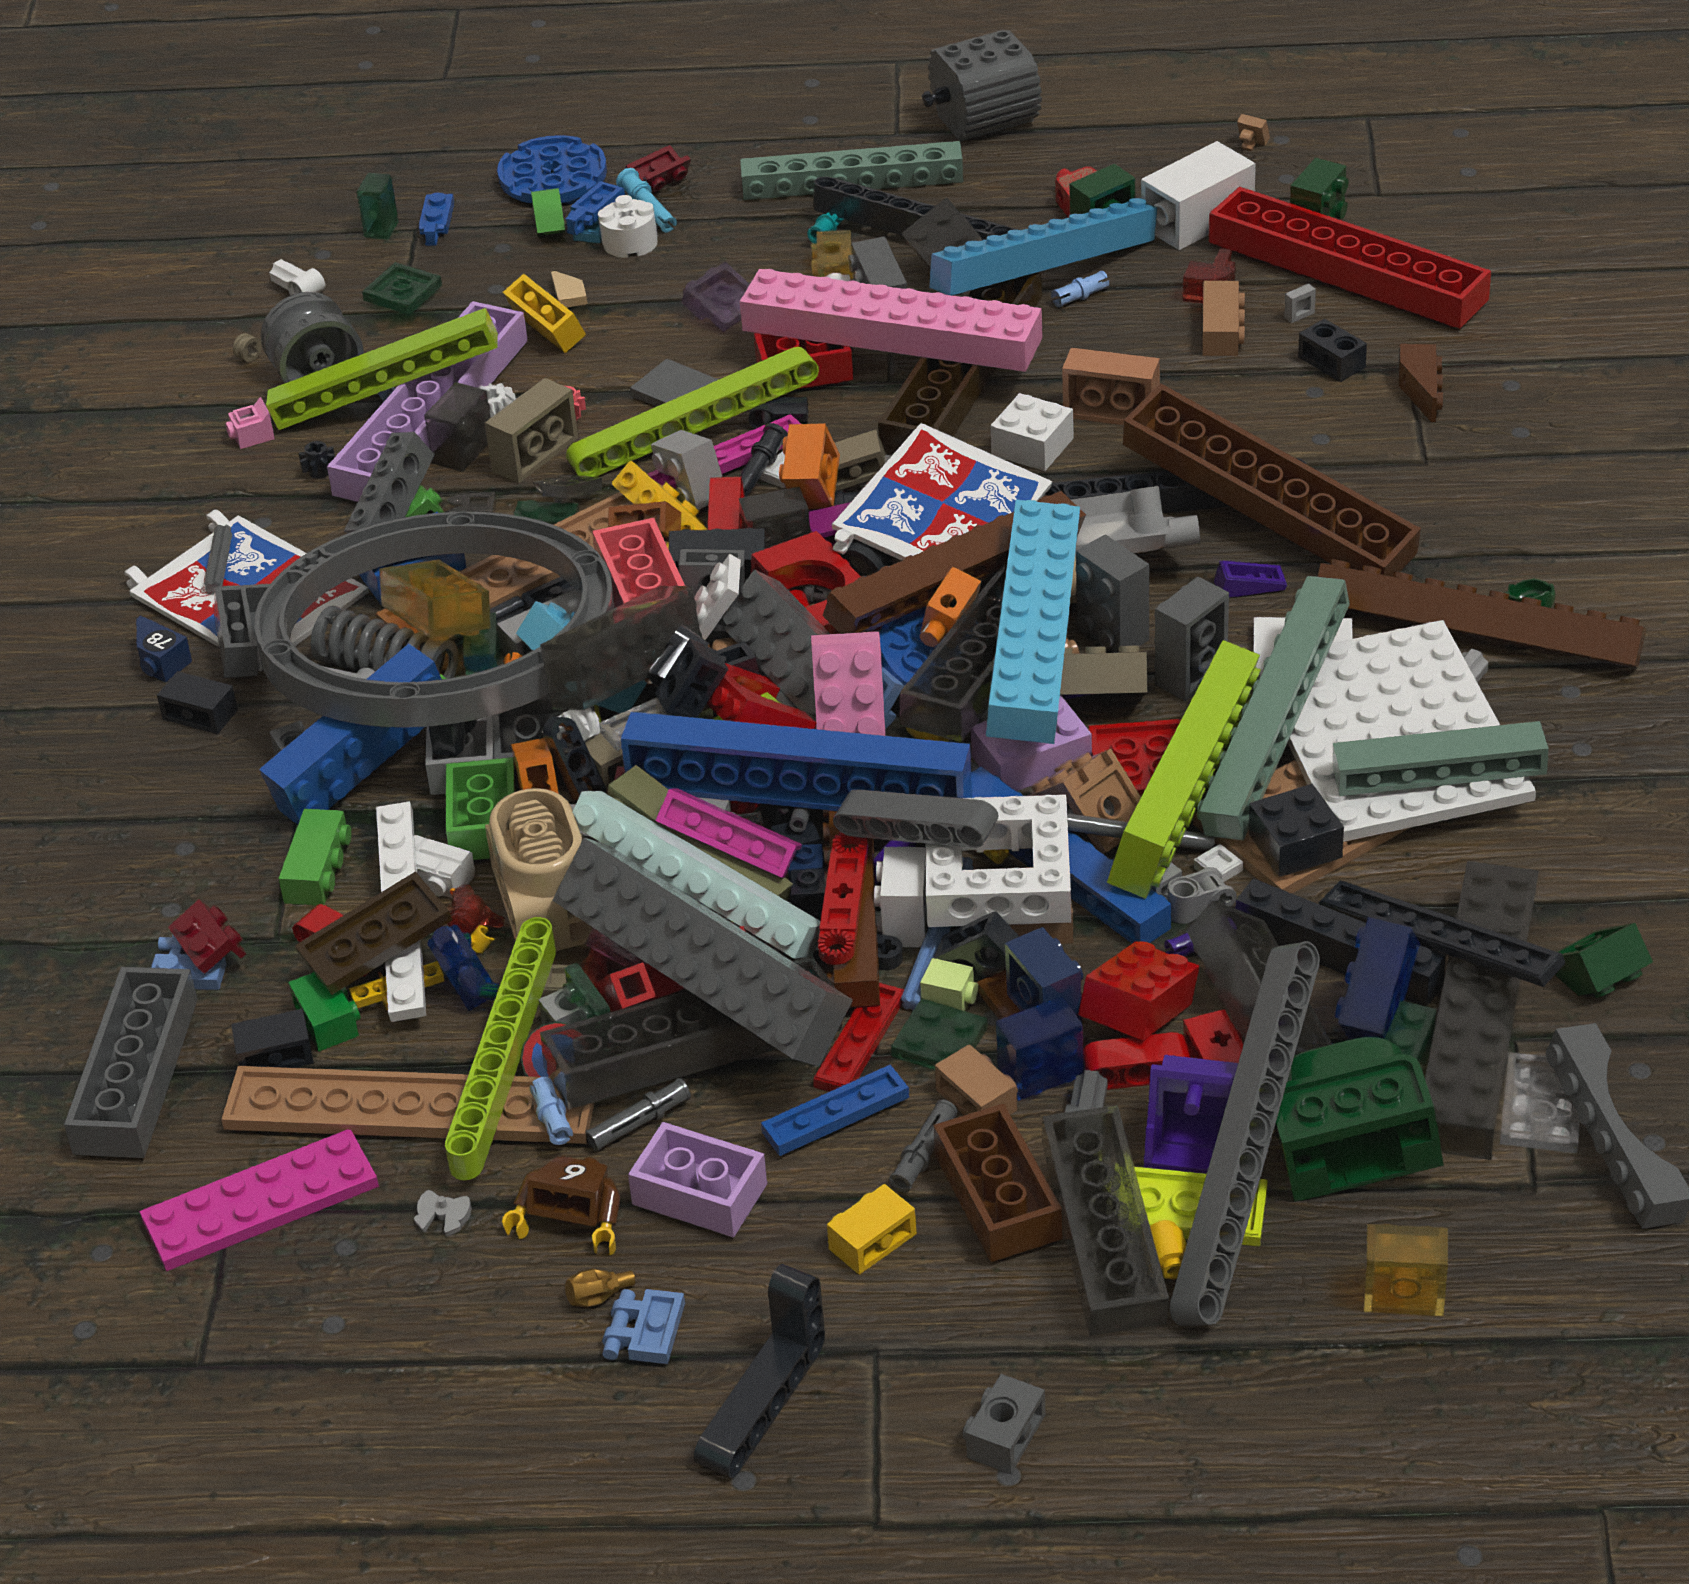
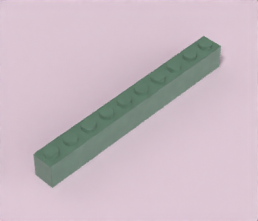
M1307 576L1302 589L1297 590L1295 604L1292 610L1286 614L1285 625L1281 634H1277L1271 656L1265 659L1263 673L1260 679L1254 683L1253 695L1249 703H1246L1243 707L1241 721L1238 727H1234L1229 747L1227 751L1222 752L1220 766L1216 775L1211 776L1208 792L1204 800H1201L1198 804L1197 818L1201 820L1204 835L1244 841L1249 830V803L1263 799L1350 605L1345 580Z

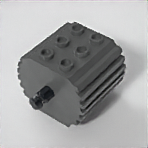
M1000 30L930 50L931 56L928 58L930 62L928 70L930 73L928 78L931 82L929 85L932 94L930 91H925L922 94V100L925 107H931L933 102L935 103L938 117L960 142L1034 121V118L1039 116L1040 113L1038 111L1041 110L1039 103L1042 102L1040 93L1042 91L1039 86L1040 77L1037 73V64L1034 62L1032 54L1010 30Z

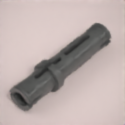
M678 1078L675 1082L655 1093L650 1091L644 1094L643 1100L615 1114L597 1126L586 1130L589 1145L594 1151L598 1152L601 1148L650 1120H660L665 1116L666 1111L691 1099L689 1088L682 1079Z
M943 1099L936 1102L934 1109L922 1125L912 1144L907 1145L900 1155L901 1161L889 1177V1183L895 1190L902 1193L909 1192L919 1173L928 1168L931 1162L930 1156L935 1149L933 1125L954 1119L957 1116V1108L950 1101Z

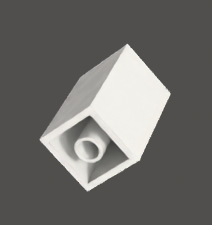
M1216 141L1142 178L1141 199L1146 200L1147 204L1157 207L1155 236L1178 250L1208 236L1209 213L1239 186L1255 191L1256 163Z

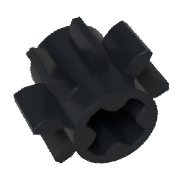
M322 441L308 443L304 447L305 452L298 453L302 473L309 472V475L315 479L327 477V466L335 458L333 446L327 448V445Z

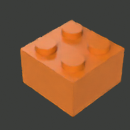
M789 424L788 436L783 438L784 464H780L779 479L781 483L785 484L788 497L792 498L797 509H823L834 506L840 453L826 424Z

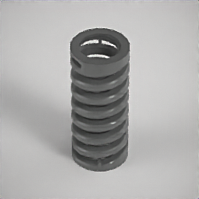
M333 605L321 612L311 634V652L317 661L328 664L334 663L337 667L349 668L354 672H358L362 668H370L377 671L400 651L404 641L405 646L411 644L416 649L420 645V652L435 662L439 673L444 664L445 653H447L449 661L446 672L443 675L446 679L455 677L458 666V649L451 640H443L437 636L429 638L427 633H414L411 628L407 627L400 629L397 624H385L380 619L371 620L367 615L363 614L356 616L353 611H342L339 607ZM329 623L333 625L330 630L329 649L327 650L325 647V632ZM362 628L359 643L354 650L357 633ZM376 632L375 643L371 652L369 653L370 642L374 633ZM391 636L389 649L384 657L385 646Z

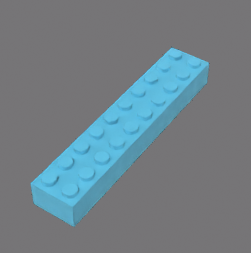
M1016 500L989 699L986 737L1054 744L1080 514L1079 506H1070L1064 503H1042L1035 500Z

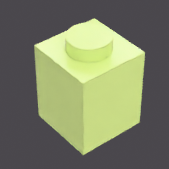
M934 958L931 959L920 982L922 1008L963 1017L969 1003L974 1004L978 993V983L974 982L973 967Z

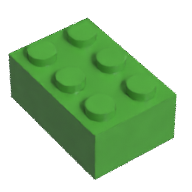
M513 757L446 764V835L448 845L472 852L473 860L490 859L485 825L489 824L490 814L495 805L507 795L518 791Z

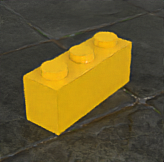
M525 274L521 275L503 291L512 309L524 312L525 322L564 353L586 335L574 313Z

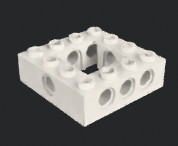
M1066 795L965 798L986 801L995 807L998 812V820L984 845L979 848L926 843L928 927L964 926L994 911H997L1008 924L1071 923ZM1033 848V868L962 870V851L977 850V853L984 852V850L1012 849V851H1019V849Z

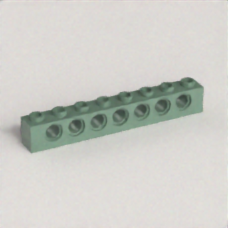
M960 141L740 159L744 200L813 195L814 181L819 177H833L872 189L963 182V159Z

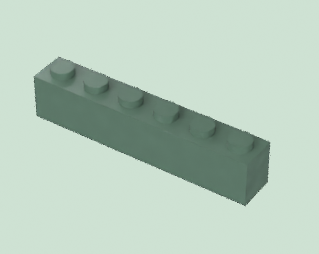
M1540 721L1333 743V773L1339 796L1547 774L1549 748Z

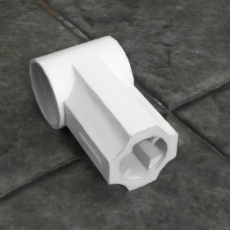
M282 259L273 263V268L269 272L271 281L287 289L290 295L302 292L321 293L326 288L324 278L316 269L311 268L305 272Z

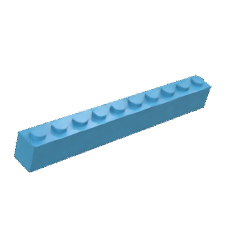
M1132 198L1127 203L1110 204L1108 208L1090 209L1089 213L1071 214L1069 218L1062 220L1051 219L1049 223L1043 225H1029L1028 229L1009 230L1008 234L990 235L987 236L986 240L967 241L965 245L959 247H945L944 251L932 253L929 288L952 296L1153 241L1155 239L1157 207L1147 204L1144 199Z

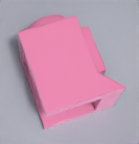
M261 397L254 406L250 405L228 413L229 422H225L229 438L231 440L235 439L240 449L275 439L270 413Z

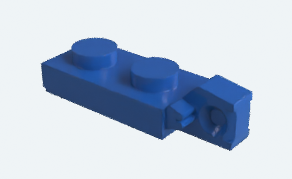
M602 181L597 183L570 206L571 212L566 218L567 233L578 235L584 231L586 225H593L598 220V212L601 209L616 202L615 199L618 196L625 195L624 188Z
M426 194L419 222L420 234H425L426 246H437L439 234H448L454 208L453 194Z

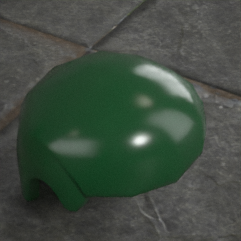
M1535 578L1522 580L1515 585L1509 584L1508 591L1504 592L1509 594L1508 600L1521 602L1522 597L1538 599L1542 601L1541 606L1552 608L1556 597L1555 588L1552 583L1549 584L1546 581Z

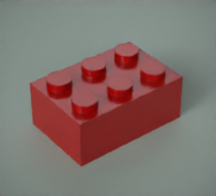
M754 333L757 363L793 347H802L813 358L819 367L818 376L814 381L800 388H812L830 383L839 384L843 381L853 380L850 346Z
M1135 941L1086 975L1079 1015L1140 1040H1145L1192 1004L1200 966L1189 962L1182 955L1168 954L1160 951L1151 943Z

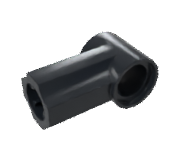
M777 397L749 410V423L756 429L791 414L801 424H808L807 397Z
M681 624L666 644V650L650 668L647 677L658 688L689 639L706 646L709 643Z

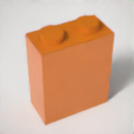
M544 738L511 744L519 791L539 788L551 790L559 794L552 755Z

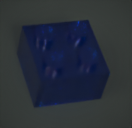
M1063 997L996 1021L998 1070L1004 1075H1009L1016 1083L1018 1089L1017 1101L1037 1095L1058 1085L1069 1083L1075 1080L1076 1076L1083 1074V1025Z

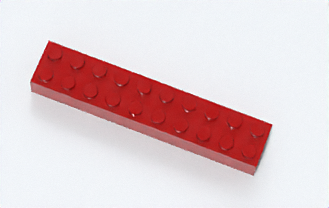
M1240 186L1209 213L1210 243L1268 262L1274 266H1280L1297 274L1309 276L1323 283L1338 286L1346 291L1367 296L1372 300L1393 305L1398 309L1419 314L1424 318L1445 323L1450 327L1460 329L1489 300L1491 270Z

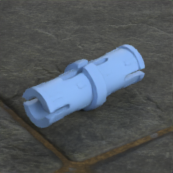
M1099 271L1084 279L1081 277L1072 280L1071 284L1052 290V298L1061 297L1053 300V303L1056 307L1060 308L1077 299H1082L1083 301L1090 294L1109 288V280L1098 282L1108 278L1107 274L1104 271Z
M537 1078L532 1082L533 1085H530V1092L537 1104V1117L540 1122L545 1124L549 1139L553 1144H565L570 1140L569 1136H573L572 1128L565 1116L566 1106L562 1099L558 1098L550 1078Z

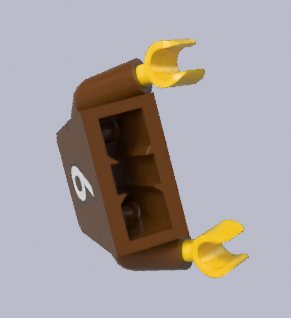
M559 1156L544 1167L526 1174L513 1203L516 1207L515 1210L508 1211L502 1218L503 1227L506 1234L509 1235L511 1229L516 1226L518 1238L523 1239L529 1232V1227L524 1217L526 1211L527 1214L588 1226L595 1227L598 1223L601 1227L592 1234L593 1250L597 1254L598 1244L607 1241L609 1242V1254L612 1255L616 1250L615 1234L612 1227L616 1226L620 1193L614 1181L608 1178V1167L605 1164H601L591 1157L580 1160Z

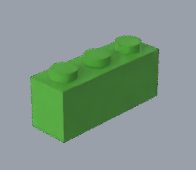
M303 810L279 876L284 904L325 905L328 893L333 892L335 887L337 868L340 869L343 864L344 847L349 845L351 841V826L346 825L344 811Z

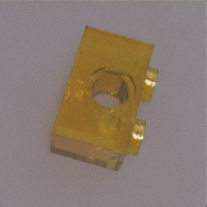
M851 230L817 232V243L811 244L812 275L815 277H826L832 273H841L842 275H850V279H853V272L850 271L848 264V255H852Z

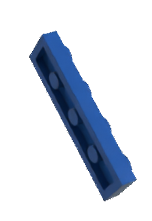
M888 1065L761 1122L762 1134L777 1154L781 1156L909 1098V1087L894 1068Z

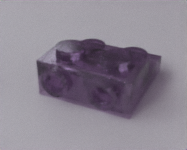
M724 262L717 268H710L698 280L688 282L683 289L681 303L697 318L703 320L708 317L724 332L741 320L740 300L750 284L729 264Z

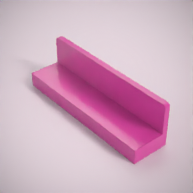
M677 788L668 790L655 820L781 878H785L796 850H800L802 844Z

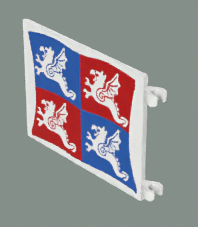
M920 423L832 523V529L837 531L834 538L837 542L833 546V550L845 554L853 539H856L897 559L903 560L909 555L914 556L925 551L932 545L937 546L944 543L955 535L959 536L969 532L977 525L987 524L1000 515L1005 516L1014 512L1016 500L1038 501L1050 489L1052 481Z
M213 510L206 515L207 519L212 521L208 527L213 533L148 578L136 566L130 567L124 571V574L130 578L126 582L127 586L131 589L129 591L130 596L219 647L214 619V592L208 593L204 585L215 527L227 524L231 527L232 532L223 586L271 584L285 568L307 553L239 515L229 521L220 511ZM350 578L324 593L297 620L291 633V643L296 646L312 634L314 624L325 608L333 605L344 611L369 593L368 587ZM260 665L259 671H262L263 668L262 665Z

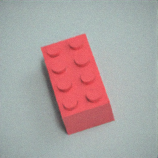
M654 518L592 531L594 549L605 561L610 572L614 606L628 637L644 635L649 632L675 628L681 624L691 623L689 593Z

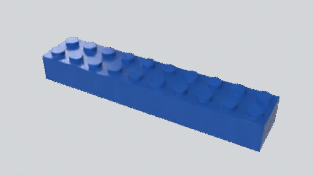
M630 712L621 736L625 773L637 765L667 789L677 788L700 798L838 811L851 790L972 798L970 744L640 712Z

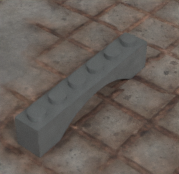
M1597 1024L1556 1029L1546 1049L1547 1061L1558 1075L1563 1091L1570 1097L1575 1106L1580 1122L1586 1126L1591 1135L1596 1151L1602 1155L1607 1164L1612 1180L1618 1184L1623 1193L1629 1211L1635 1215L1642 1229L1683 1222L1689 1211V1187L1679 1169L1643 1145L1618 1115L1611 1100L1607 1083V1066L1612 1051Z

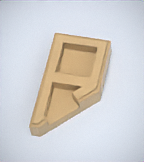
M557 271L551 272L556 297L566 308L588 304L583 280Z

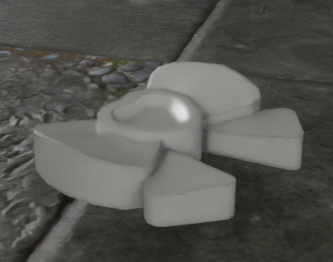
M427 1190L418 1200V1215L414 1217L415 1224L424 1233L436 1216L441 1221L445 1220L444 1232L447 1237L461 1230V1225H464L471 1216L470 1199L468 1196L455 1199L444 1196L439 1197L433 1191Z

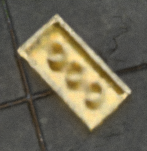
M441 560L379 569L382 606L416 628L417 631L429 637L430 640L443 641L449 639V635L454 634L473 636L479 634V630L491 628L489 591Z

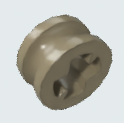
M242 333L235 339L233 354L244 361L253 362L261 352V341L247 333Z

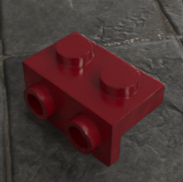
M668 145L627 164L625 169L634 168L639 173V178L651 186V191L657 192L665 185L673 181H681L688 174L691 159L688 155L680 158L674 149Z
M200 899L168 926L192 962L204 974L230 951L234 952L241 959L247 955L239 944L243 941V938L231 925H225L228 921L226 915L216 905L209 908Z

